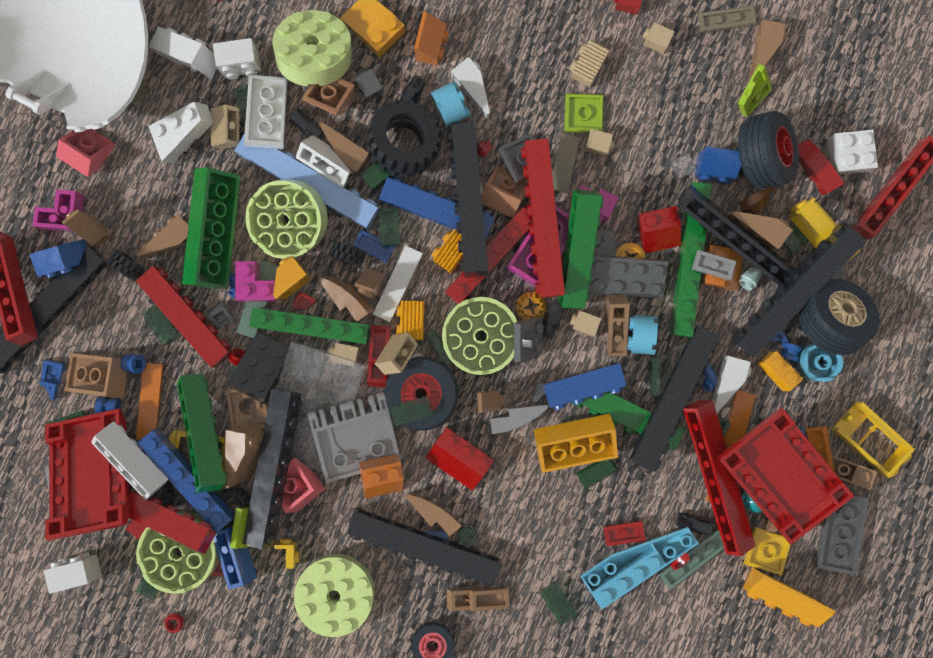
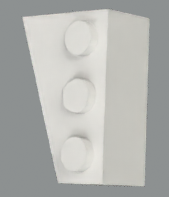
M158 26L148 46L158 55L179 65L188 66L194 72L198 70L211 80L217 70L214 53L206 47L207 44L197 38L194 41L187 34L181 33L179 35L169 27L164 29Z
M193 102L149 126L162 162L175 164L179 160L178 157L184 151L189 150L194 140L199 139L214 123L207 105Z

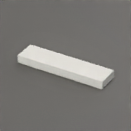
M405 245L373 315L391 322L397 310V305L400 304L423 253Z

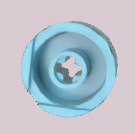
M455 81L431 92L433 101L446 127L471 116L467 106L464 104V96L459 91Z
M634 315V317H630L629 331H632V337L629 336L627 350H631V353L655 355L656 350H652V348L657 343L658 323L654 322H657L658 316Z
M814 344L805 346L798 354V371L802 377L810 381H831L836 378L843 368L842 355L827 353Z

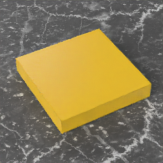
M754 527L752 535L756 547L746 553L743 564L782 576L791 545L783 535Z

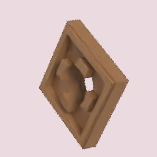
M234 389L226 390L231 428L247 422L265 423L268 401L266 404H263ZM247 399L255 401L256 410L252 413H247L243 410V403Z

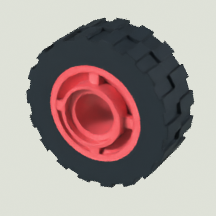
M427 622V624L420 625V628H417L412 636L411 651L413 657L451 658L452 652H454V641L450 630L445 625L438 624V622ZM430 641H436L438 646L435 649H430L427 644Z

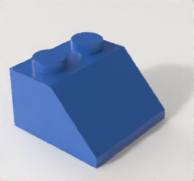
M706 146L697 155L694 177H699V180L704 182H710L712 179L718 180V183L723 185L732 183L737 179L741 167L739 151Z
M81 239L29 254L37 277L46 274V277L49 278L59 275L58 271L61 274L73 271L72 267L80 264L87 242Z

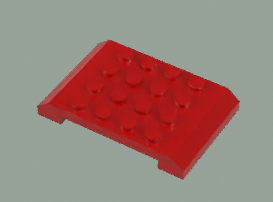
M780 407L717 458L788 543L792 545L852 499L854 495L795 425L796 423L787 412Z
M115 409L45 425V443L49 445V519L45 520V540L53 541L127 525L130 517L128 481L91 443L94 436L113 421L117 425L122 426L127 435L126 420L122 410Z

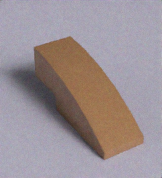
M331 275L318 279L339 310L347 308L356 322L367 318L375 311L372 305L357 290L344 281Z
M410 492L406 495L408 501L430 526L438 522L449 536L462 526L453 514L434 501Z
M447 588V608L450 611L509 609V588Z

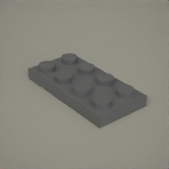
M594 255L595 262L591 266L592 281L588 285L589 293L663 298L668 266L667 260Z
M854 496L823 520L815 567L856 575L869 502L868 498Z

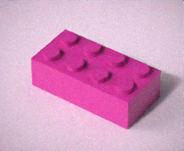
M556 206L560 254H562L566 246L570 215ZM528 234L506 269L535 287L538 278L533 273V263H536L535 255L531 254V244L534 243L533 236Z

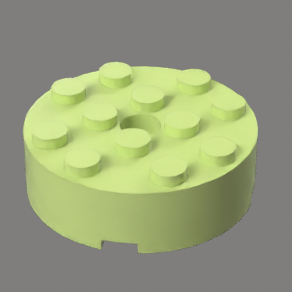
M317 10L295 12L284 19L274 32L272 42L277 67L284 77L295 84L307 87L308 84L328 85L341 78L350 67L352 49L349 30L339 18L329 12Z
M283 179L267 183L259 188L247 205L246 226L251 239L266 254L275 258H295L311 251L321 242L327 229V210L321 196L311 186L299 180ZM284 215L290 219L288 223L285 221Z
M488 297L471 298L459 303L448 314L442 331L443 346L449 359L461 370L476 375L491 374L504 368L514 358V323L517 322L514 314L503 303ZM478 331H484L487 338L485 341L480 342L476 339L475 334Z
M178 511V514L182 516L184 513H187L195 517L194 522L198 524L201 520L206 522L201 517V515L189 511ZM147 527L137 545V564L141 568L142 576L151 586L166 593H184L198 587L212 575L219 563L214 540H212L206 554H202ZM176 548L181 550L182 556L176 553Z
M328 554L313 561L301 574L295 587V608L301 621L313 632L327 637L344 636L358 629L367 619L374 603L375 587L370 572L358 560L345 554ZM331 591H338L340 597L337 599L330 595Z

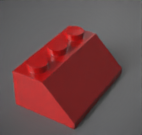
M447 426L425 457L470 490L475 488L494 462L491 456Z

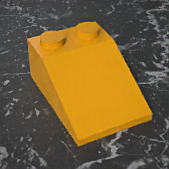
M358 0L340 17V20L378 58L406 33L405 25L377 0Z

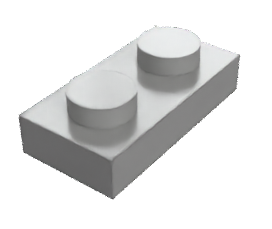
M698 250L691 270L730 281L736 261Z

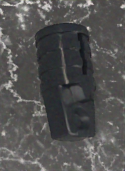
M414 75L403 91L400 100L403 99L407 103L408 100H411L416 105L426 81L420 76Z
M300 108L290 117L289 122L293 123L307 137L310 134L318 139L322 137V131L316 127L318 123L302 112Z
M548 303L547 312L543 320V326H545L543 331L544 337L553 338L555 330H559L563 310H565L562 306Z
M678 513L676 526L681 528L688 527L691 532L710 536L713 528V519L696 514Z

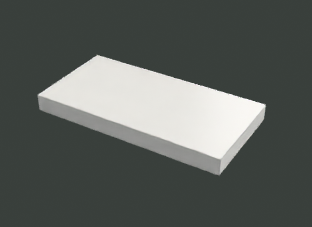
M249 75L244 146L284 149L287 78Z

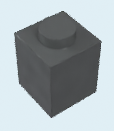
M372 69L361 71L355 78L358 87L368 102L384 94L383 87Z

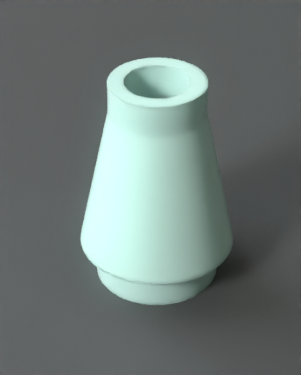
M752 266L740 276L739 284L749 291L756 288L762 272L755 266Z

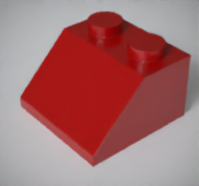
M677 206L638 214L635 217L642 249L645 254L681 246V223Z

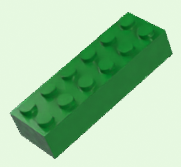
M209 167L194 170L182 284L228 290L240 175Z

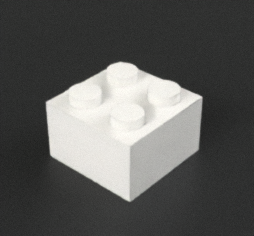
M251 38L213 44L216 67L225 78L232 80L237 79L241 75L249 77V75H257V73L262 72L259 50Z
M873 130L835 133L827 138L830 163L838 175L870 172L878 168Z
M89 552L79 554L73 558L60 559L57 562L51 563V567L44 570L49 594L89 584L102 576L97 554L90 555Z

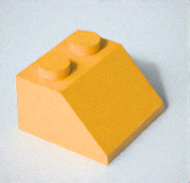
M294 257L284 258L276 269L273 296L281 302L285 301L312 279L301 263Z

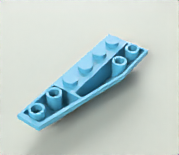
M685 527L613 553L584 572L580 577L600 608L604 609L699 543L690 529Z

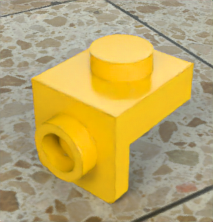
M280 539V542L275 544V549H286V569H294L297 563L300 562V551H297V542H292V539Z

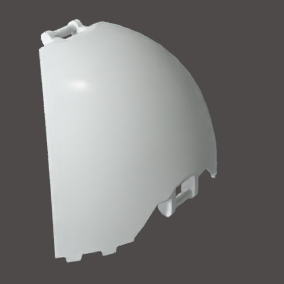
M0 0V82L11 85L6 91L8 99L16 100L26 105L38 115L45 113L51 108L63 112L68 124L67 129H73L74 132H83L87 129L95 130L109 124L131 103L141 85L148 56V28L142 0ZM30 92L40 99L34 102L23 95Z

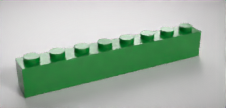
M698 182L690 184L708 199L711 198L712 184ZM686 212L684 215L669 335L690 338L693 337L701 277V272L691 269L696 252L698 250L704 251L707 228Z

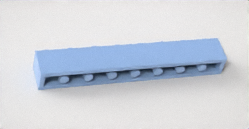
M245 134L243 135L234 150L239 156L281 180L294 179L308 184L317 191L327 207L369 230L380 211L376 207V202L369 198L367 200L360 198L361 194L353 189L348 191L322 174L312 170L305 163L295 160V156L288 151L283 153L275 148L244 146Z

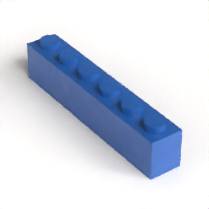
M392 177V179L386 178L379 197L380 202L451 229H456V222L460 221L459 215L455 216L454 204H457L455 199L450 197L441 198L438 196V193L431 190L425 192L420 190V186L410 183L409 186L397 177ZM483 210L485 239L487 241L495 218L492 217V213Z
M160 428L152 430L137 443L208 524L212 525L211 528L215 532L220 531L235 517V513L215 491L196 493L192 465Z

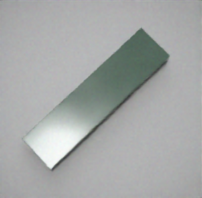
M261 260L260 281H275L276 269L279 266ZM246 302L236 333L254 338L259 328L249 327L252 307L266 309L268 302Z
M718 527L711 532L710 536L707 535L698 542V545L686 552L690 557L688 563L676 571L668 565L658 573L670 590L724 549Z

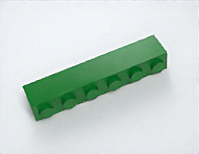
M573 189L562 267L565 295L558 297V302L562 308L585 309L586 302L589 300L588 285L592 281L591 266L595 262L593 252L598 242L596 233L601 222L599 217L600 209L603 207V197L597 191Z
M252 307L249 327L366 345L369 325L254 307Z
M204 374L180 375L177 381V388L196 493L221 490L227 481V477L221 465L223 463V456L218 450L219 436L215 434L216 420L215 416H212L211 413L212 400L208 398V381L205 380Z
M609 391L604 392L603 397L592 399L590 396L584 398L585 402L575 404V406L581 409L583 406L589 408V413L595 416L610 414L615 426L619 423L624 426L623 430L633 435L635 432L642 433L651 415V412L615 394H611ZM677 426L678 429L673 437L670 436L668 440L669 448L667 452L669 449L676 450L685 429Z

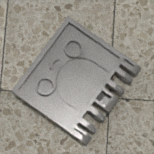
M384 392L376 394L378 409L376 408L373 395L368 396L371 411L365 412L363 401L361 398L357 399L360 412L357 415L353 401L339 404L342 419H338L335 406L330 407L334 420L332 422L326 423L323 409L318 410L321 425L318 424L315 411L307 413L326 484L360 474L359 462L392 454H397L400 459Z

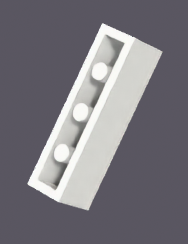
M114 421L97 433L91 441L145 500L150 498L168 481V478L154 465L149 456L139 449L137 442L130 439L126 435L124 428L117 425Z

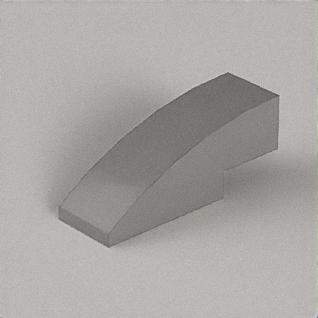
M548 405L508 408L509 416L490 418L492 434H497L521 427L548 409Z

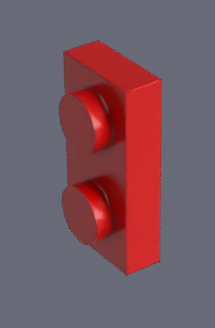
M641 520L603 526L607 547L645 541Z

